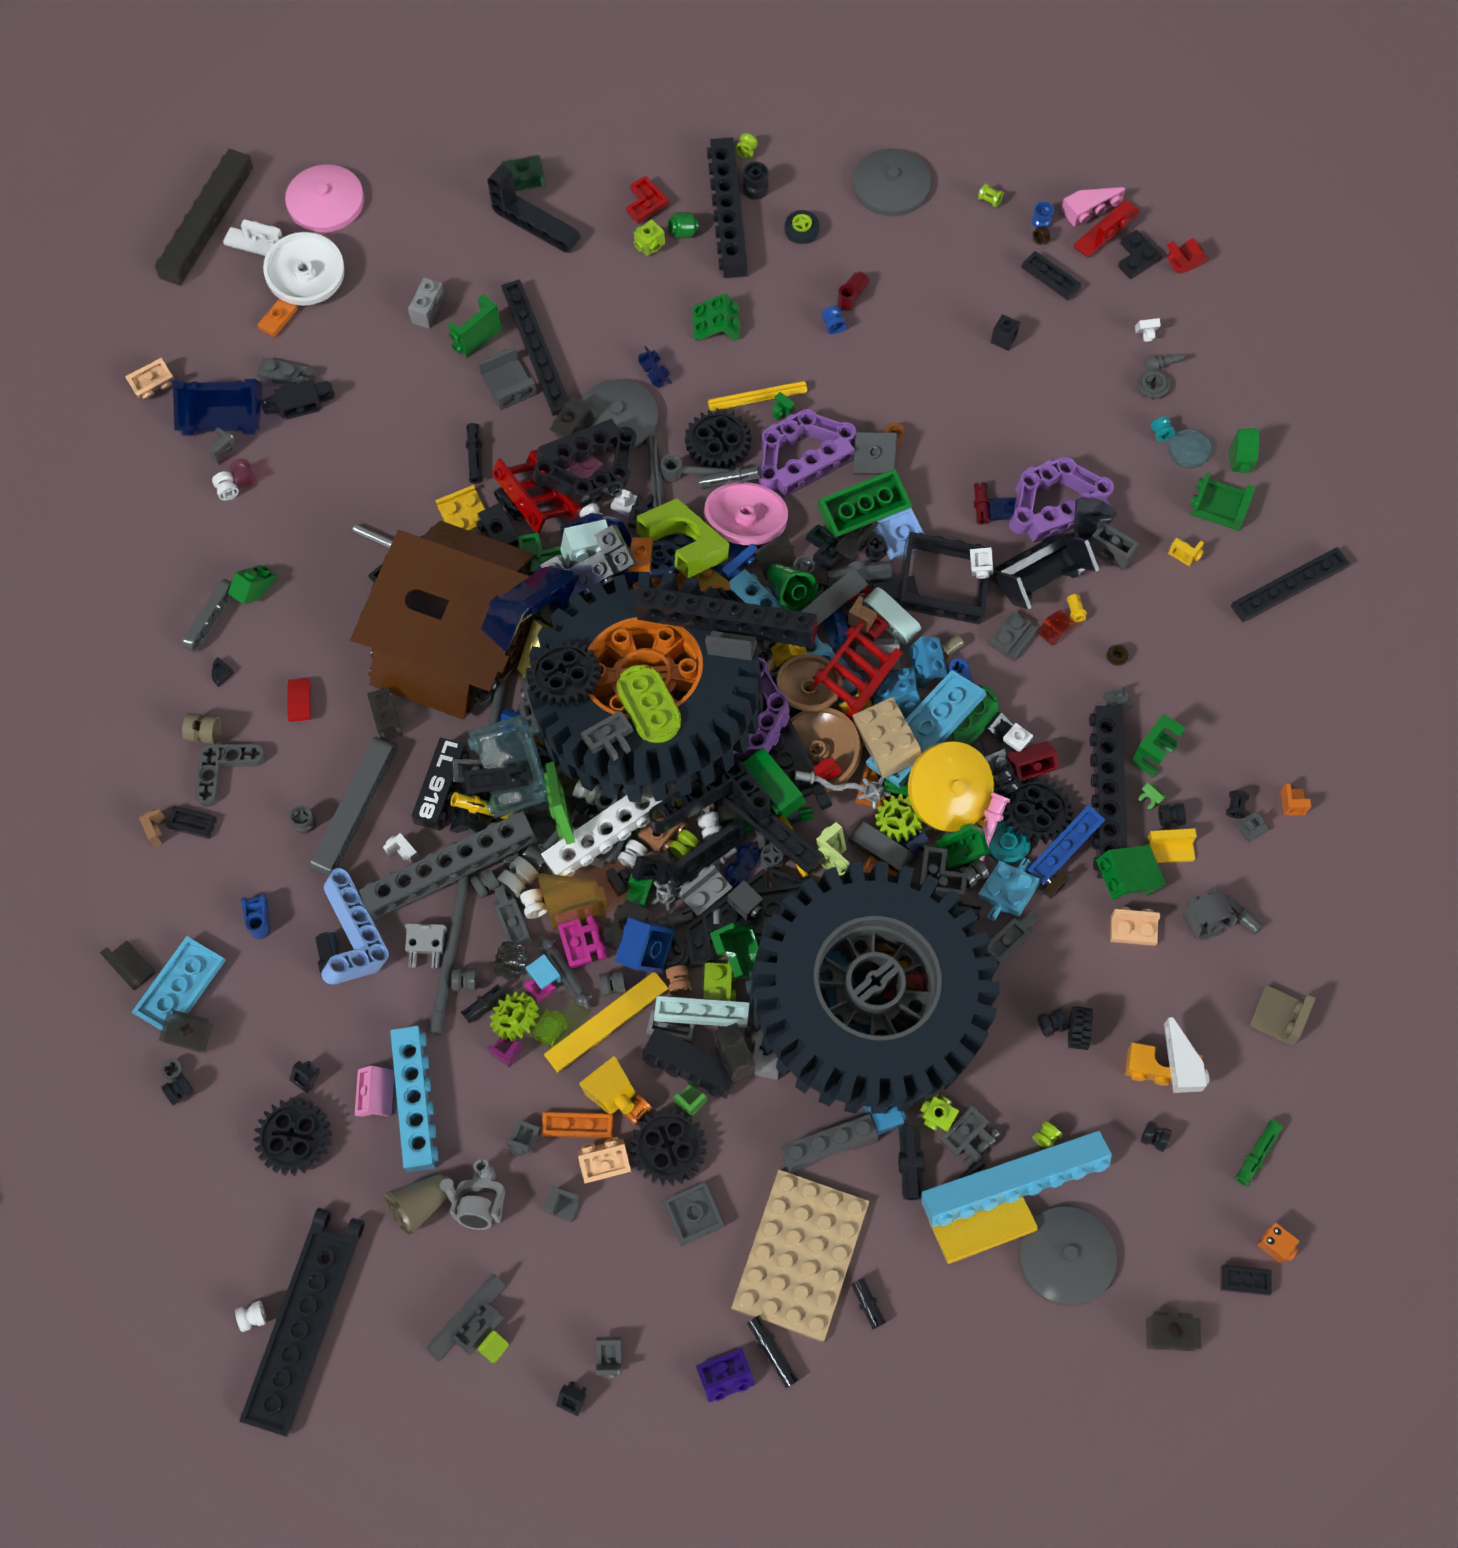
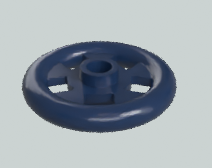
M666 540L653 541V549L661 548V550L652 552L651 565L654 568H651V577H663L664 572L677 573L679 570L675 568V553L680 547ZM672 551L674 555L670 556L668 552ZM669 562L674 563L670 567L667 566Z

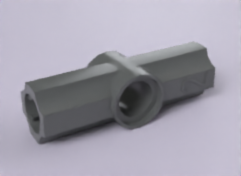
M854 561L845 567L832 568L830 571L826 569L827 583L830 586L853 569L862 576L868 585L873 582L892 579V569L889 561L869 564L865 561Z

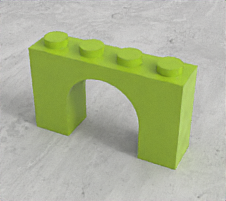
M678 498L637 516L636 533L641 537H653V541H656L670 534H684L696 540L676 550L675 568L686 578L697 575L728 560L729 543L727 540L722 538Z

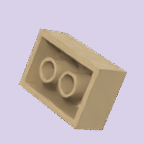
M893 697L852 715L860 737L883 779L912 766L921 755L920 745Z

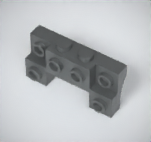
M611 525L595 534L594 536L602 551L575 566L568 568L562 555H557L540 565L548 583L553 585L561 603L569 602V598L577 593L579 595L583 593L585 595L591 594V585L598 582L607 585L614 581V576L638 564L617 525Z

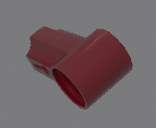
M861 271L855 272L846 284L839 287L837 306L841 310L850 311L854 308L855 301L869 284V278L865 273Z

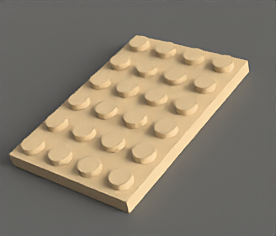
M778 1170L731 1309L754 1318L760 1315L761 1319L765 1322L824 1343L869 1201Z

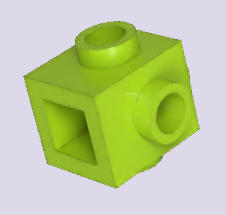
M652 219L643 226H639L634 232V246L647 257L653 252H657L665 244V231Z
M939 1095L938 1098L934 1096L931 1100L925 1101L920 1109L923 1112L921 1118L925 1119L924 1125L935 1131L937 1128H940L945 1132H948L959 1110L950 1106L952 1101L942 1095ZM937 1108L941 1111V1115L939 1117L935 1116V1110Z

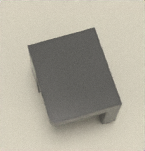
M552 1186L544 1206V1211L549 1215L572 1222L581 1201L580 1196Z

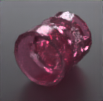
M238 459L231 463L229 469L232 475L235 476L234 480L237 487L247 488L256 482L254 472L251 471L248 460Z

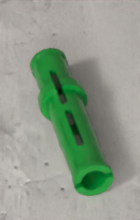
M1269 1120L1249 1155L1245 1156L1244 1164L1235 1176V1180L1239 1184L1248 1187L1257 1170H1261L1264 1158L1283 1130V1126L1279 1122Z

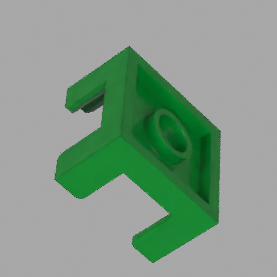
M1165 714L1160 717L1141 742L1131 764L1152 778L1159 769L1146 761L1145 758L1148 757L1160 765L1167 752L1172 753L1179 743L1178 740L1167 734L1165 729L1179 737L1186 729Z

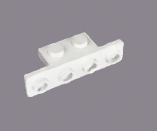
M244 219L241 224L242 230L231 227L223 242L224 245L266 256L269 249L278 240L282 239L283 236L281 230L275 226H267L256 221Z

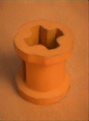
M638 1094L633 1102L635 1105L633 1110L628 1114H623L635 1126L638 1125L639 1119L647 1111L653 1109Z

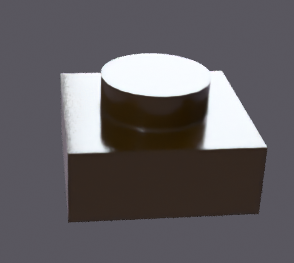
M1063 871L1058 876L1055 874L1051 876L1045 883L1047 888L1044 894L1052 899L1066 885L1069 876Z

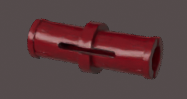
M979 482L974 484L975 500L973 505L976 508V523L983 525L982 517L985 524L990 522L988 511L990 500L987 498V484L981 482L980 490Z

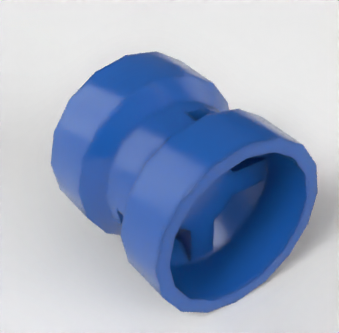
M1042 201L1035 205L1032 217V224L1035 228L1037 226L1050 227L1054 208L1050 203Z
M830 306L823 310L821 316L823 321L827 323L826 329L829 334H838L846 328V322L841 317L842 312L838 306Z

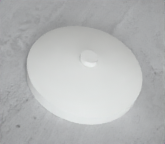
M310 232L294 233L278 240L267 252L263 265L264 276L270 290L279 299L294 305H313L328 299L340 287L345 272L343 258L337 246L328 238Z

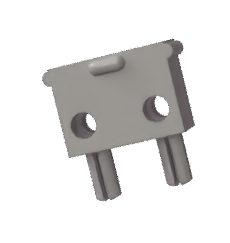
M406 924L405 951L409 954L408 967L416 968L417 954L432 955L431 968L438 969L440 955H444L445 938L446 933H448L446 926Z

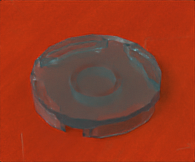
M1186 429L1179 431L1172 438L1169 445V454L1172 460L1184 468L1202 466L1207 462L1211 453V444L1205 435L1202 436L1196 430Z

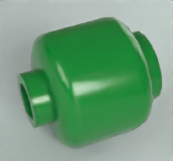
M676 212L668 220L669 233L676 239L691 238L695 231L698 230V221L690 212Z

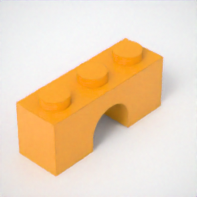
M1131 1043L1127 1051L1125 1075L1131 1076V1079L1135 1081H1145V1079L1153 1080L1157 1085L1166 1086L1172 1084L1170 1067H1163L1158 1064L1155 1059V1047Z

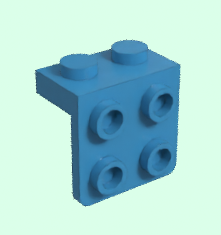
M914 667L902 668L897 672L886 675L874 692V704L876 705L893 697L903 716H909L922 702L917 690Z

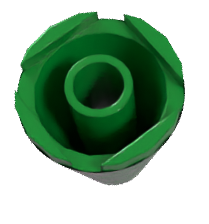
M780 563L773 564L768 569L767 578L780 604L785 609L802 611L804 607L813 602L817 597L818 584L814 576L809 572Z

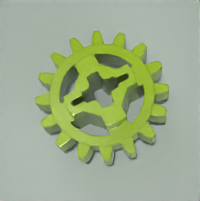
M900 794L898 799H895L891 795V801L888 802L884 799V807H877L879 813L875 814L876 825L881 833L887 834V837L891 839L896 837L897 842H900L901 837L909 841L908 835L911 834L916 837L915 830H922L921 823L923 821L913 810L909 796L903 799V795Z
M515 992L513 997L507 994L505 1001L499 1000L500 1006L493 1007L495 1014L490 1015V1018L493 1020L490 1026L497 1036L505 1041L508 1038L514 1041L516 1036L522 1039L525 1031L530 1033V1026H536L533 1020L539 1018V1014L536 1012L539 1010V1007L531 996H527L524 992L521 995Z

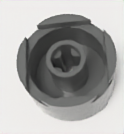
M1216 889L1202 898L1199 896L1193 897L1187 902L1188 907L1183 911V917L1196 940L1198 937L1202 941L1219 936L1224 933L1222 928L1227 925L1231 928L1237 922L1235 913L1220 889Z

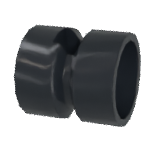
M750 162L744 167L743 191L750 199H762L768 193L769 171L765 164Z

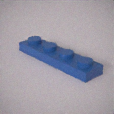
M1088 805L1027 869V872L1039 878L1040 883L1044 886L1049 878L1105 822V819Z

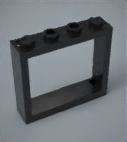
M909 532L904 545L897 603L907 611L980 624L985 616L989 577L978 579L974 606L907 593L912 549L971 560L970 549L990 547L981 546V544L965 543L962 540L945 539L942 536L925 535L922 532Z

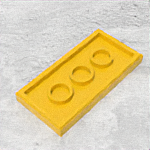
M1020 1197L1013 1203L1006 1202L997 1205L993 1210H983L975 1213L970 1218H960L952 1221L947 1226H937L932 1228L947 1264L1035 1232L1038 1230V1227L1024 1198Z

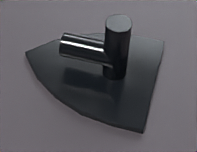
M1096 498L1076 499L1073 536L1083 539L1092 537L1097 529L1104 527V522L1110 524L1117 513L1102 500Z

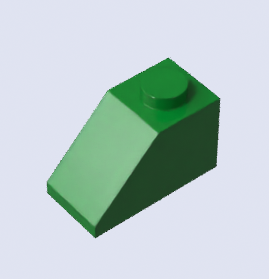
M1259 428L1237 430L1229 449L1232 472H1253L1258 461Z

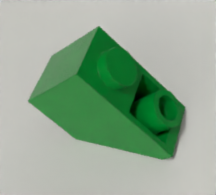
M265 565L235 572L228 594L244 605L257 601L277 579L278 575Z

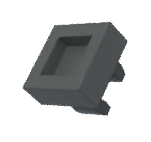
M1125 686L1104 693L1103 697L1108 706H1122V712L1133 707Z
M1257 812L1250 814L1236 824L1248 843L1264 835L1269 830Z

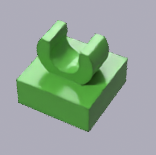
M1148 782L1142 788L1146 793L1140 795L1139 801L1142 802L1146 797H1149L1151 804L1147 808L1153 809L1156 804H1163L1168 797L1152 782Z

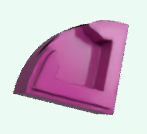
M534 980L524 983L525 988L537 1003L556 990L552 983L544 989H540Z

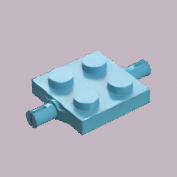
M1023 858L1018 867H1013L999 860L978 893V899L992 906V909L987 914L989 920L992 918V921H995L1000 911L1011 913L1017 917L1021 915L1040 884L1039 878L1026 872L1031 864L1029 859L1026 861V858Z

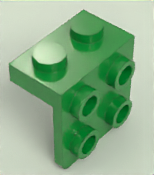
M723 293L695 305L692 308L693 338L699 341L721 331L732 340L740 338V307L737 301Z

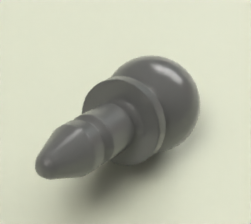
M1162 354L1158 357L1152 355L1145 360V367L1147 370L1165 368L1164 364L1178 362L1185 356L1183 354H1174L1173 356L1169 355L1163 358Z

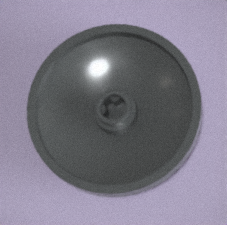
M882 149L867 155L857 165L853 178V188L859 202L870 211L884 216H901L915 211L926 201L931 186L930 172L925 163L916 155L901 149Z
M623 379L608 380L595 385L582 397L577 409L579 430H583L612 418L617 428L626 426L636 432V441L632 450L634 451L646 444L648 437L654 435L659 421L658 406L653 395L642 385ZM614 446L608 448L606 452L615 453Z
M1070 1206L1051 1208L1035 1217L1034 1220L1038 1230L1022 1236L1019 1245L1020 1268L1029 1286L1045 1300L1062 1306H1078L1096 1299L1110 1285L1117 1266L1116 1246L1107 1227L1093 1214Z

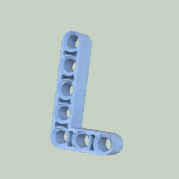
M336 868L330 873L323 888L354 950L332 956L325 965L321 976L326 983L331 985L376 973L381 969L389 956L388 950L350 875L344 869Z

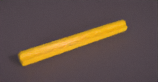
M799 381L712 398L708 400V407L711 411H714L716 408L724 409L774 399V396L779 392L785 396L806 393L807 385L805 381Z

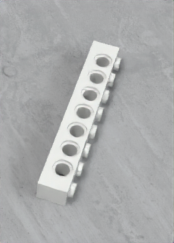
M695 773L690 775L691 783L699 779ZM675 781L665 783V789L669 791L666 794V798L679 791ZM643 785L641 802H629L626 795L575 830L574 843L567 845L563 838L541 855L559 882L563 879L567 880L581 866L586 867L591 864L597 855L607 853L613 847V844L619 840L627 839L632 831L638 827L646 826L649 823L648 813L650 809L662 801L655 802L650 785ZM644 802L650 803L649 807L645 809L639 808L640 804ZM624 815L632 816L629 821H621ZM605 828L613 829L610 834H602ZM586 841H594L591 847H584ZM570 853L576 854L572 860H565L566 855Z

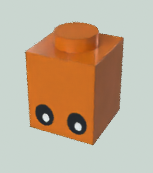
M1275 1222L1269 1226L1256 1246L1281 1264L1286 1260L1291 1261L1298 1252L1296 1246L1299 1240Z

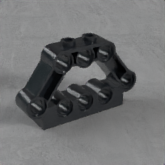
M611 418L539 446L536 455L538 461L534 467L533 480L539 486H547L571 498L578 505H586L591 502L597 503L605 496L617 495L626 487L630 477L628 466L630 454L636 441V432L626 426L617 428ZM613 446L615 448L613 465L611 470L607 472L597 471L592 478L587 479L565 470L572 462L582 463L590 455L600 456L608 448Z

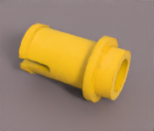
M1072 594L1068 596L1066 600L1071 611L1070 618L1076 623L1084 621L1087 611L1083 609L1080 595Z

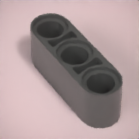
M860 821L848 838V842L869 857L871 855L880 862H888V867L897 873L903 865L908 866L914 858V855L905 847L863 821Z

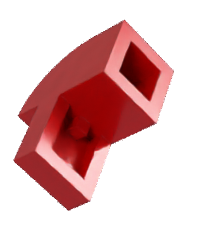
M1193 237L1180 247L1174 241L1166 245L1170 250L1167 259L1177 273L1193 270L1209 259L1200 244Z

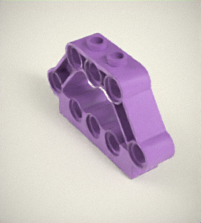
M810 409L790 414L785 420L772 424L762 434V477L758 479V484L773 491L778 489L785 498L854 460L855 426L849 422L841 423L817 415ZM802 436L824 441L819 449L807 450L802 458L798 460L791 459L784 468L777 469L778 455L782 447L795 445Z
M1062 457L1056 460L1050 459L1037 467L1033 465L1022 473L1016 484L1017 498L1014 513L1009 521V527L1016 534L1028 533L1033 543L1074 528L1076 500L1064 499L1060 502L1059 506H1046L1040 513L1034 515L1033 507L1036 491H1048L1053 484L1058 483L1080 493L1077 499L1096 498L1110 505L1108 498L1114 490V484L1109 478L1100 477L1077 465L1069 457Z
M760 657L762 698L767 705V709L758 716L759 727L756 735L748 733L749 748L744 755L733 750L734 759L738 760L751 757L763 747L769 753L772 746L778 743L780 738L779 732L782 726L785 727L790 717L787 697L778 690L769 674L766 661ZM776 704H782L780 708H773ZM768 722L773 723V724H772L771 726H769V727H764V726H763L765 723H768ZM756 741H763L761 745H753Z

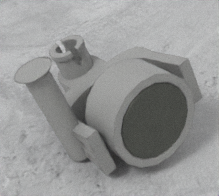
M479 1159L473 1165L475 1171L473 1180L460 1182L457 1190H455L453 1180L445 1178L440 1183V1189L445 1191L452 1203L449 1212L455 1221L470 1229L485 1230L491 1227L493 1219L495 1223H500L506 1192L501 1183L494 1181L495 1171L485 1159L483 1162L482 1159ZM475 1191L491 1192L497 1195L494 1203L479 1196H463Z

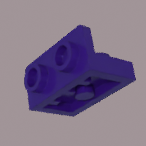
M742 1348L696 1365L708 1402L723 1400L726 1396L736 1392H744L755 1385Z

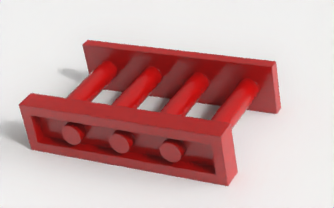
M537 449L530 451L524 464L507 467L501 458L497 459L492 475L536 533L541 532L547 519L563 515L569 524L576 523L580 511L583 509L581 505L574 503L571 498L547 486H541L545 492L544 494L530 497L525 489L539 485L533 479L519 482L514 476L529 471L533 476L534 467L538 461L536 458ZM552 501L557 508L542 512L536 504Z
M861 621L857 627L853 624L845 634L848 638L824 669L819 668L812 678L815 681L810 687L814 690L821 682L848 703L849 709L845 715L850 720L853 719L852 715L861 711L903 653L898 648H895L891 653H885L859 631L864 626V621ZM855 639L879 658V662L882 665L874 667L848 645ZM842 653L869 673L868 676L871 678L869 682L866 680L862 681L837 661ZM831 668L835 669L858 688L857 691L860 692L858 697L849 694L827 676Z

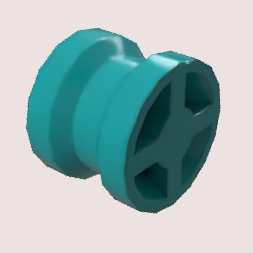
M1160 417L1150 425L1152 431L1156 433L1155 438L1157 442L1167 441L1176 433L1174 427L1170 426L1171 421L1169 417Z

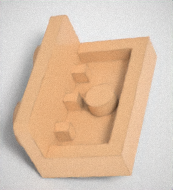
M162 358L125 376L138 399L142 397L143 399H148L155 394L154 391L159 388L162 390L167 389L175 381Z

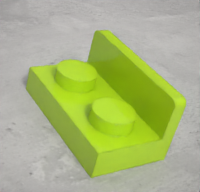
M729 960L728 964L705 963L703 999L736 1002V990H732V981H736L737 978L734 977Z

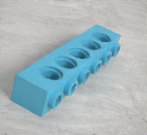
M419 1026L390 1030L403 1168L407 1173L435 1169V1161H439L437 1146L433 1147V1138H436V1128L434 1123L431 1124L430 1115L434 1114L432 1100L429 1101L428 1092H431L432 1088L430 1077L426 1078V1069H429L428 1055H424L423 1047L427 1046L426 1034L421 1032ZM416 1049L414 1056L405 1057L407 1050ZM410 1072H418V1076L416 1079H407L408 1074ZM413 1094H420L421 1098L418 1102L410 1103V1097ZM415 1117H423V1122L419 1126H412V1121ZM418 1140H425V1146L422 1149H414V1145Z

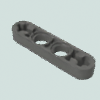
M223 579L218 584L186 633L182 644L184 648L192 652H196L200 648L232 598L228 594L231 581Z

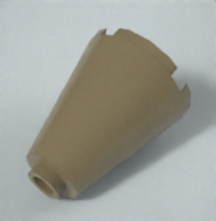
M441 1174L384 1194L386 1197L384 1200L390 1214L395 1221L398 1220L399 1223L403 1224L399 1228L405 1235H411L448 1199L445 1191L440 1189L441 1181L449 1178L448 1176L443 1177Z

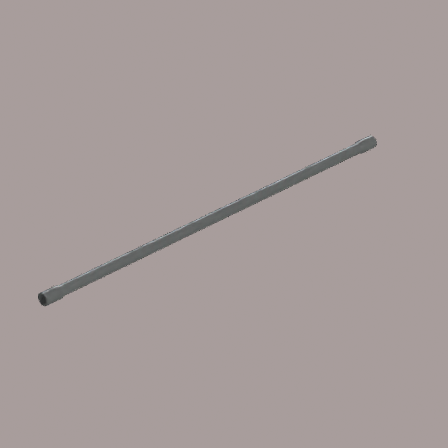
M508 677L503 682H496L482 760H493ZM468 829L467 836L477 831ZM468 851L464 857L470 856L473 851ZM471 874L458 880L434 1009L431 1013L428 1033L432 1035H442L452 969Z

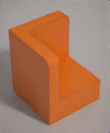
M1285 783L1280 790L1283 815H1306L1311 808L1310 799H1305L1303 789H1291L1290 783Z

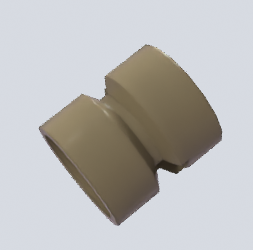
M187 713L182 726L183 739L198 742L201 739L202 743L217 744L222 730L221 718L206 715L203 718L202 714Z

